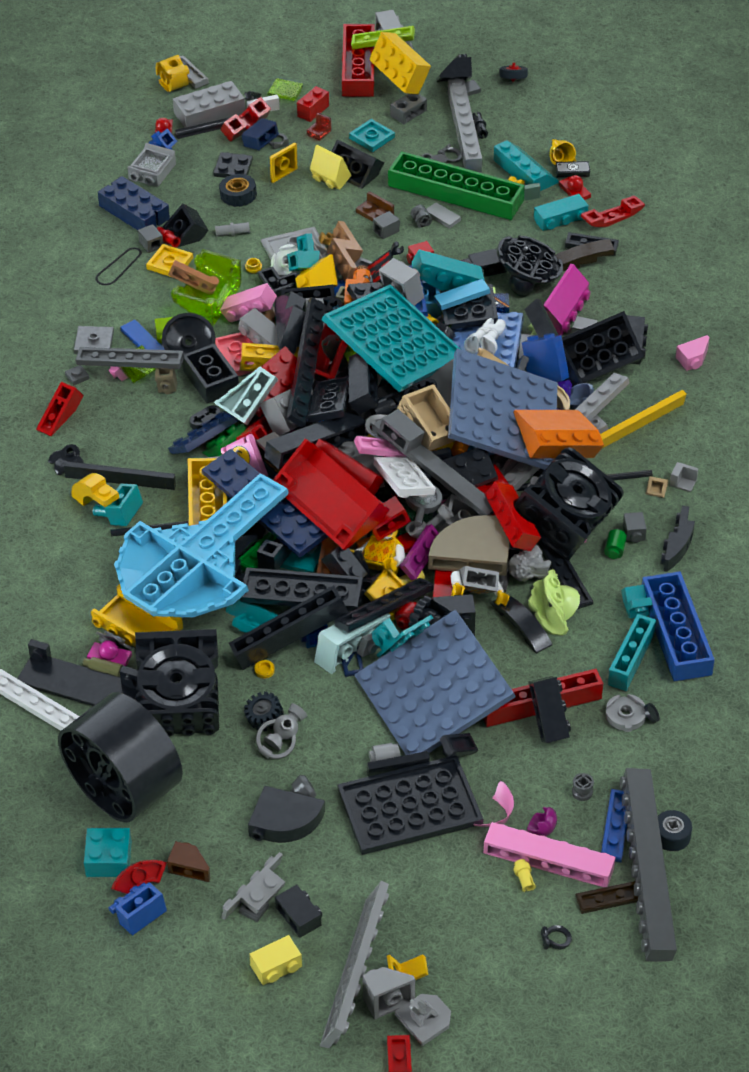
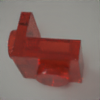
M317 113L316 122L307 129V135L321 141L331 132V118Z

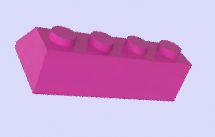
M570 264L543 305L558 335L568 332L570 322L575 321L577 311L582 310L584 301H588L591 293L589 282L574 264Z

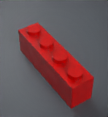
M318 439L315 445L375 496L384 478L327 441Z

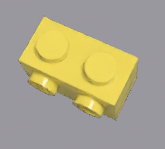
M289 935L249 953L250 966L262 985L269 982L273 983L280 977L288 973H294L302 967V954Z

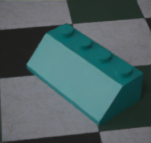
M506 140L494 146L493 161L511 176L516 177L517 180H524L525 185L539 183L540 191L559 183L558 179L520 147Z

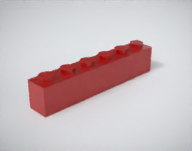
M597 669L557 678L562 684V692L560 694L562 700L565 701L566 708L602 699L603 681ZM529 685L512 689L516 697L484 717L483 720L486 727L535 716Z

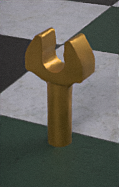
M321 232L318 238L321 244L329 246L335 237L330 232L326 235Z

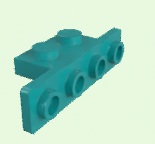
M240 599L226 607V613L235 616L232 626L244 633L278 616L255 604L240 602Z

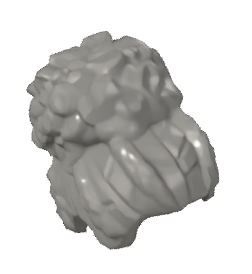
M535 545L531 551L523 550L511 557L508 562L507 571L518 581L526 582L534 577L543 579L548 575L551 561H544L541 549Z

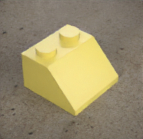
M319 145L315 146L310 166L313 178L318 182H325L331 189L335 187L340 190L351 177L344 159Z

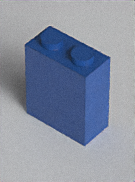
M554 333L545 334L542 338L534 335L527 337L528 340L522 342L523 354L529 358L526 366L528 373L555 382L569 378L562 335L555 336Z

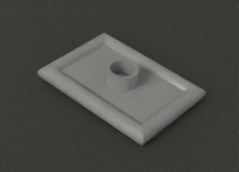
M315 226L261 239V243L270 260L274 253L277 254L280 251V247L287 244L297 246L296 237L306 233H312L314 243L327 249L324 244L320 243L318 238L320 235Z

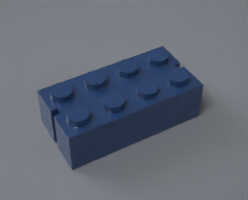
M123 176L113 181L111 185H107L98 191L99 206L137 230L152 224L156 227V223L160 226L170 219L169 204Z

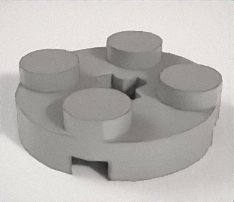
M627 694V697L616 695L608 701L605 717L609 724L625 732H631L641 727L646 720L645 703L634 695ZM622 711H630V714H623Z

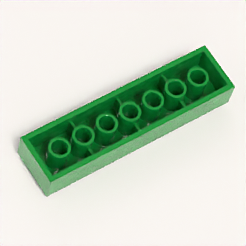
M403 151L400 152L388 170V186L509 220L513 219L524 201V184Z

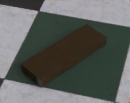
M636 881L576 893L575 897L581 914L636 903L638 901V896L634 895V884Z

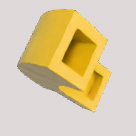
M91 473L76 482L71 490L72 497L83 506L95 500L103 507H107L119 499V492L106 484L105 477L97 473Z

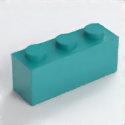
M576 194L534 207V220L542 231L551 230L561 225H568L571 222L583 220L581 214L588 211L589 205L580 194Z

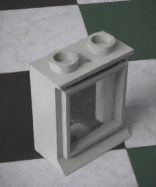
M145 143L142 152L127 167L128 178L135 182L138 181L149 186L158 187L176 165L175 151Z

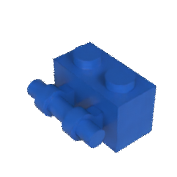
M143 882L138 887L134 886L124 897H118L114 900V904L108 907L112 914L117 913L119 924L132 936L167 911L163 894L150 882L148 884Z

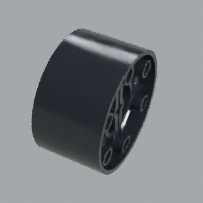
M119 692L110 693L61 730L58 735L60 754L77 785L93 803L117 821L124 823L133 821L182 780V764L171 739L148 710L125 694Z

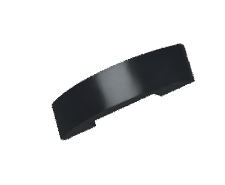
M510 596L506 606L501 603L500 605L496 604V600L490 602L501 616L505 615L525 637V642L536 654L552 646V642L541 624L518 600Z

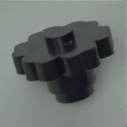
M425 595L423 599L418 601L410 617L409 627L430 615L433 617L429 622L430 626L443 618L440 612L433 610V598Z

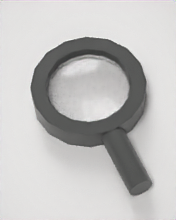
M435 487V495H428L427 497L409 496L405 498L408 507L416 511L414 520L416 527L421 526L424 513H433L440 507L442 493L437 487Z

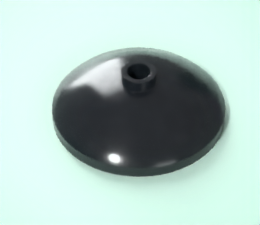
M182 313L174 316L167 322L162 332L164 350L183 351L184 354L215 344L216 340L215 331L210 322L195 313ZM191 341L192 343L187 345L185 342Z

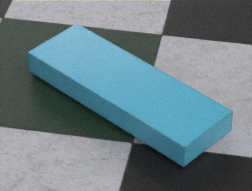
M483 279L437 294L434 298L440 309L444 310L490 294V288Z

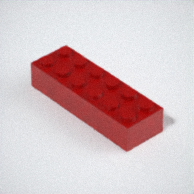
M343 24L342 96L374 97V64L369 59L375 46L352 49L351 43L353 34L375 31V24Z

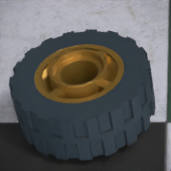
M233 174L225 177L219 184L221 200L229 206H246L256 199V183L249 175Z

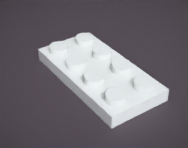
M407 456L374 457L373 465L399 497H427L428 495H435V486L416 463Z

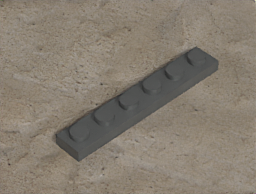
M80 347L75 361L77 365L181 369L185 355L183 351Z

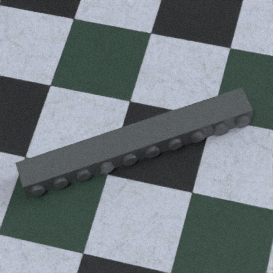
M626 768L624 775L620 777V789H623L624 793L622 795V806L626 808L624 822L628 824L626 837L627 841L630 842L629 859L633 861L631 875L636 881L634 884V895L638 896L636 912L637 915H640L639 933L643 935L641 950L645 952L646 961H673L677 947L651 769Z

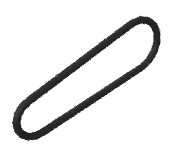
M136 247L127 249L96 275V282L101 285L115 283L141 256L142 251ZM136 249L139 251V255L113 282L104 284L98 281V276L129 250Z

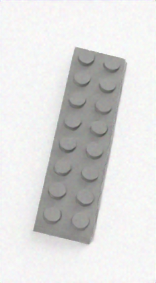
M380 881L365 900L320 1047L330 1048L332 1044L336 1045L341 1034L345 1035L349 1027L347 1018L354 1010L355 1003H353V999L360 991L361 984H359V980L363 977L367 968L364 963L371 955L372 947H370V944L378 933L376 924L382 919L384 911H381L382 905L386 904L389 893H386L389 884Z

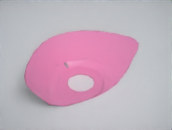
M500 781L493 799L505 809L507 817L495 823L505 824L513 810L514 800L510 789L504 782ZM473 824V825H475V826H480V827H490L491 824H484V825Z

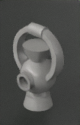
M291 703L288 710L289 715L284 714L276 719L269 720L258 729L256 734L258 752L267 759H282L293 751L296 743L295 735L298 732L297 721H302L308 716L298 705ZM273 725L274 733L264 737L268 745L280 751L283 745L282 740L291 739L290 748L282 754H273L264 745L262 746L260 736L265 728Z

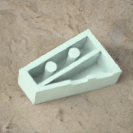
M259 367L214 403L248 425L259 409V404L265 400L278 379L262 367Z

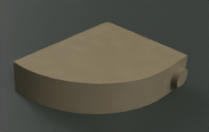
M481 515L458 520L444 528L434 539L429 551L428 569L458 571L464 566L496 571L499 572V575L506 576L510 541L496 516Z

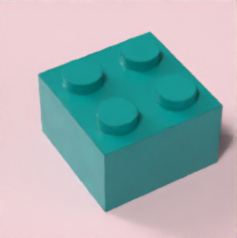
M87 828L84 856L86 877H118L124 869L130 866L132 845L130 828Z

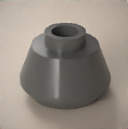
M299 775L291 784L293 789L290 792L313 798L317 795L305 775Z

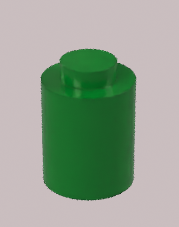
M613 529L608 532L604 549L606 556L611 559L623 556L627 539L625 532L619 529Z

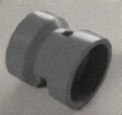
M417 205L413 207L410 215L415 220L419 228L429 226L432 223V217L425 206Z
M579 773L574 777L572 795L575 799L587 801L592 797L594 786L592 776L586 773Z

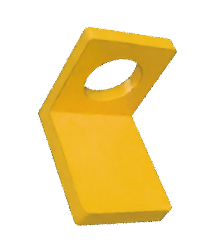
M423 954L401 964L391 955H387L389 969L394 970V965L396 971L413 975L415 980L428 975L426 957Z

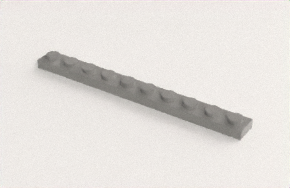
M613 373L575 410H579L590 421L630 383L629 378ZM519 462L504 477L517 491L540 468Z

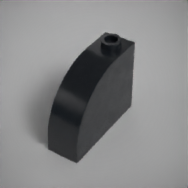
M264 786L248 823L249 836L257 841L266 840L277 843L302 839L312 833L320 824L325 813V800Z

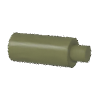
M96 657L91 659L84 658L83 666L88 667V669L120 677V670L123 664Z

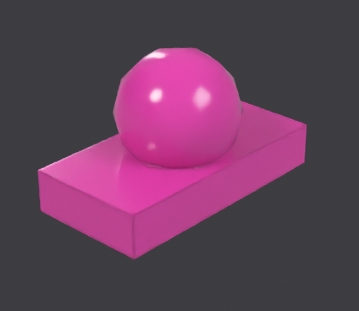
M111 640L104 641L102 644L94 642L87 655V659L96 657L127 666L132 656V651L118 648L116 642Z

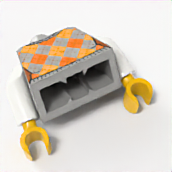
M464 566L451 574L453 587L451 596L463 595L464 592L475 594L494 592L497 596L495 603L507 605L510 596L504 593L499 582V572Z

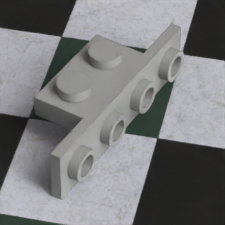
M279 852L275 857L271 856L265 862L264 868L261 871L257 870L252 875L248 885L243 884L238 889L237 896L233 900L228 899L222 907V919L225 920L241 903L257 914L285 886V881L273 872L281 863L282 853Z

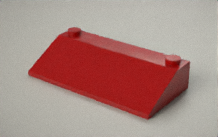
M304 439L273 479V481L288 489L289 494L285 498L343 550L349 548L375 528L390 510L323 450L307 439Z

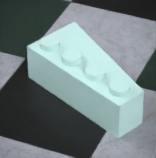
M387 613L349 633L336 627L335 624L322 630L318 635L314 662L330 674H333L336 671L335 667L339 663L342 664L341 658L343 660L346 659L347 662L349 660L347 658L353 652L358 651L357 646L359 647L361 638L370 634L383 621L390 618V614Z

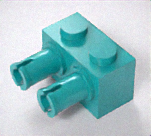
M121 483L116 489L119 492V499L107 507L98 504L93 506V515L108 517L110 525L127 526L143 504L137 484Z

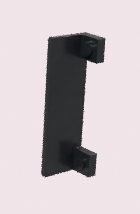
M33 639L28 643L30 658L17 679L33 689L94 706L112 692H119L136 700L138 670L122 666L120 677L52 658L50 645Z

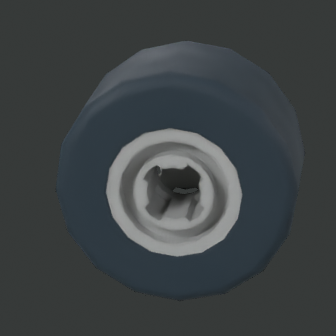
M667 810L658 815L662 849L667 851L684 849L691 839V820L687 815L676 810Z

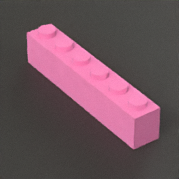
M492 822L484 841V854L512 862L525 859L531 867L601 887H608L614 870L615 857L607 853H600L589 850L586 847L568 844L565 841H557L543 835H536L525 830L507 827L504 824Z

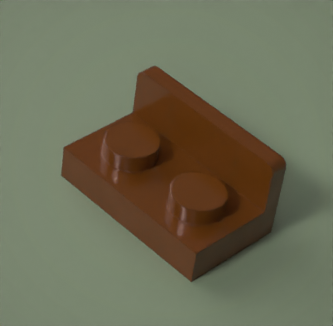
M370 191L367 193V200L356 208V213L372 222L373 218L388 211L394 215V204Z

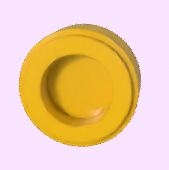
M261 660L254 667L256 676L263 679L270 678L275 672L274 664L269 660Z

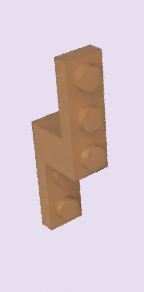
M338 221L333 230L335 238L332 239L331 244L328 246L327 253L328 255H333L334 264L346 282V279L353 278L354 271L358 269L355 262L360 258L363 250L345 222Z

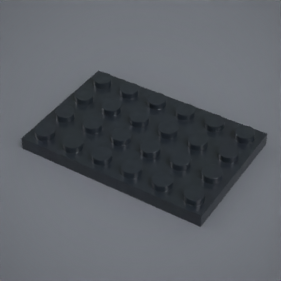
M450 756L337 784V790L362 855L474 827L475 825L473 824L482 825L484 822L458 756Z

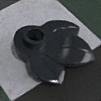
M66 445L62 450L55 451L50 455L48 462L55 464L54 469L57 475L64 474L65 461L84 463L80 457V450L76 445Z

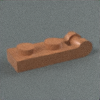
M176 260L168 274L209 295L215 292L219 283V279L216 276L210 277Z

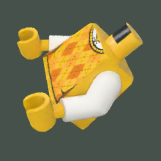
M398 530L380 541H377L374 535H372L369 541L356 549L363 552L369 569L380 571L390 568L397 575L399 566L406 557L403 545L396 539Z

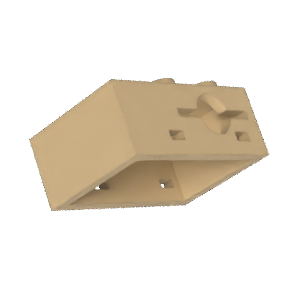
M434 384L402 397L397 409L425 431L421 443L423 446L432 451L456 441L448 438L450 408Z

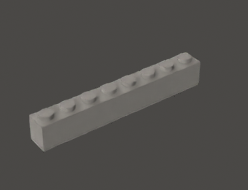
M464 78L448 80V98L464 168L482 173V155Z

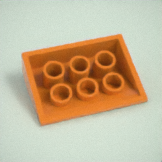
M514 410L513 412L530 459L556 458L566 447L575 449L585 458H594L604 446L599 430L579 410Z

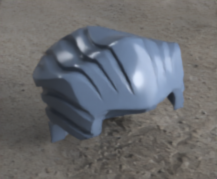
M583 383L572 387L570 395L571 410H575L594 392L591 384Z

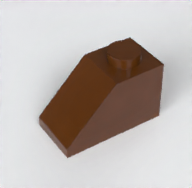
M175 841L167 860L168 873L210 882V868L198 848L187 842Z

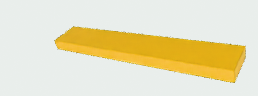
M681 390L601 433L600 435L604 443L602 448L682 406L687 394Z

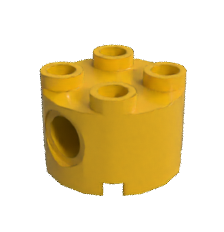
M179 55L156 63V75H160L161 78L159 83L167 92H172L189 85L187 76L189 68L182 63Z

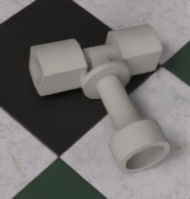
M443 504L437 509L439 513L428 523L423 521L420 527H416L414 521H412L405 529L410 536L418 539L426 525L432 524L435 527L443 519L448 521L454 515Z

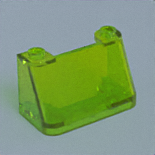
M202 249L199 255H196L194 264L196 265V270L210 277L216 276L219 279L215 292L209 295L188 284L184 288L178 285L176 288H173L171 298H173V302L189 313L201 315L214 326L222 315L220 309L226 297L236 294L240 289L242 280L241 260Z

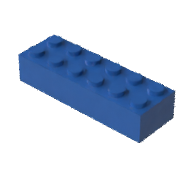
M681 571L643 577L642 585L645 587L646 598L651 597L652 605L648 607L649 616L656 620L655 633L673 682L711 676L715 659Z

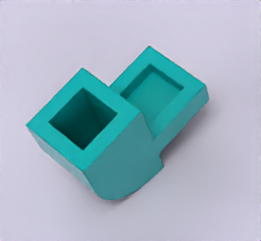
M312 233L296 237L298 251L287 254L289 271L305 270L312 267L319 260L320 251H314Z
M644 585L625 587L621 590L623 603L629 618H635L637 614L643 616L650 615L648 607L652 605L651 597L646 598Z

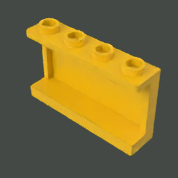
M120 584L117 586V595L100 611L96 609L91 610L92 623L97 628L102 627L108 632L125 639L124 643L135 648V632L181 631L183 629L182 617L152 616L125 599Z

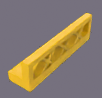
M242 343L240 370L255 371L263 366L280 351L278 345ZM297 347L294 355L296 358L298 357L299 347ZM245 361L254 362V364L247 365Z

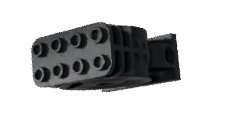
M566 447L543 471L535 485L531 484L522 492L514 507L524 519L535 525L541 536L540 540L569 561L591 532L615 508L623 497L624 492L620 485L575 449Z
M217 629L135 632L138 670L136 701L152 714L169 737L174 734L191 736L194 733L212 735L219 730V690L217 674L215 673L219 658Z

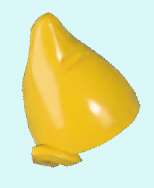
M552 139L549 157L554 165H556V162L576 161V150L573 144L567 140Z

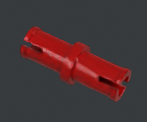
M157 227L158 231L163 235L164 243L170 244L172 247L180 245V238L176 237L172 231L165 230L163 227Z

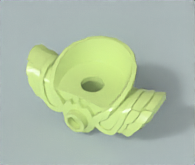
M552 569L548 571V575L544 579L533 583L534 587L531 590L532 595L528 599V606L531 611L536 612V619L546 632L552 635H565L569 630L566 620L572 617L578 609L580 595L573 587L560 585L557 579L558 574Z

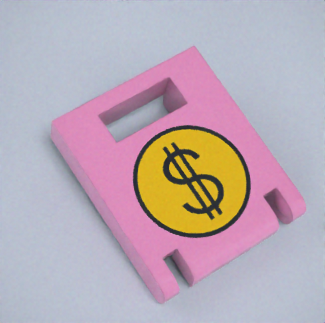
M252 434L221 448L222 454L232 449L259 473L266 477L268 476Z

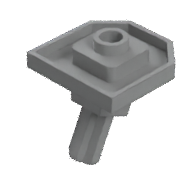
M420 994L397 1009L395 1016L416 1040L424 1046L449 1029L451 1010L437 995Z

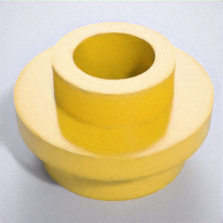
M250 258L245 264V270L249 273H257L262 270V263L257 258Z

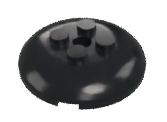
M521 235L518 238L507 236L498 244L497 256L500 263L511 275L533 284H546L558 279L563 271V263L561 259H557L555 256L556 252L536 239Z

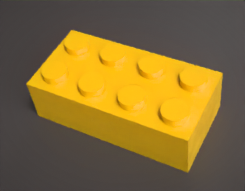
M381 32L369 59L404 93L419 94L431 68V65L396 33Z

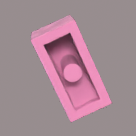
M706 335L677 346L676 359L686 371L698 369L702 366L708 350L709 336Z

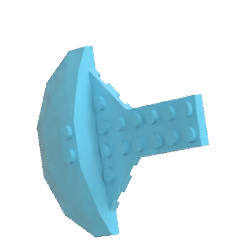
M260 473L208 520L199 521L197 525L188 526V523L173 525L171 529L161 530V527L151 528L139 521L125 533L123 546L119 549L118 560L114 563L124 598L152 616L193 618L234 604L249 591L246 584L235 578V541L289 494L288 489Z

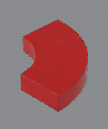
M153 859L136 862L119 874L111 889L128 894L131 888L134 886L138 887L143 882L160 883L167 862Z

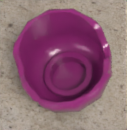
M543 807L545 812L534 814L528 824L527 832L543 836L550 835L557 825L556 811L551 807Z

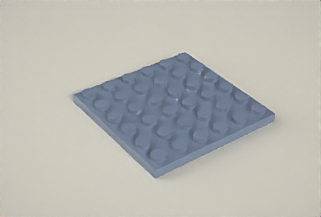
M457 348L454 352L448 438L545 470L555 458L530 459L513 412L514 410H557L558 382Z
M456 609L424 629L418 636L410 638L401 647L393 652L390 651L355 674L358 682L406 755L425 751L430 753L442 745L439 738L443 735L461 733L516 697Z

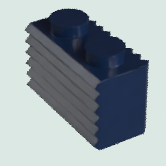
M261 118L241 135L243 145L260 151L262 147L279 135L277 123L273 122V120Z

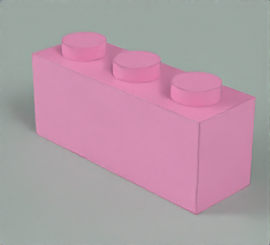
M266 283L226 297L220 311L228 322L240 320L242 316L254 308L261 313L270 310L277 295Z

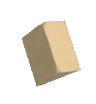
M650 476L646 494L664 498L668 480Z

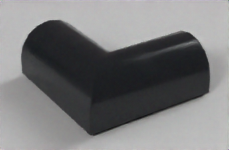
M273 266L257 272L262 284L268 283L277 297L281 296L282 289L297 288L295 279L298 276L297 272L280 277Z

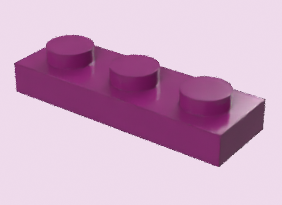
M432 524L426 525L400 565V568L411 580L417 579L428 562L430 547L439 534Z

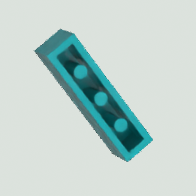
M640 614L636 615L609 669V686L627 691L654 637L655 619Z

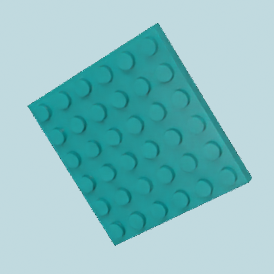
M391 284L326 313L322 318V321L398 392L432 376L442 366L454 359V352L457 348L460 349Z

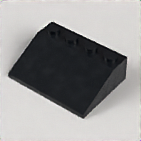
M625 311L562 337L563 345L583 383L590 382L645 358Z

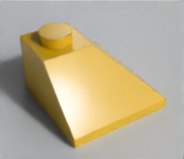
M296 143L270 156L272 183L298 169Z
M330 254L318 260L312 267L302 270L295 278L297 288L332 284L334 287L338 286L333 255Z

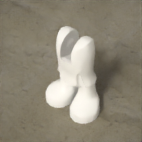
M492 318L486 320L482 327L478 328L475 333L469 335L464 341L465 350L475 354L481 345L482 349L484 348L494 355L497 351L495 339H498V336L505 330V321L498 319L494 324Z

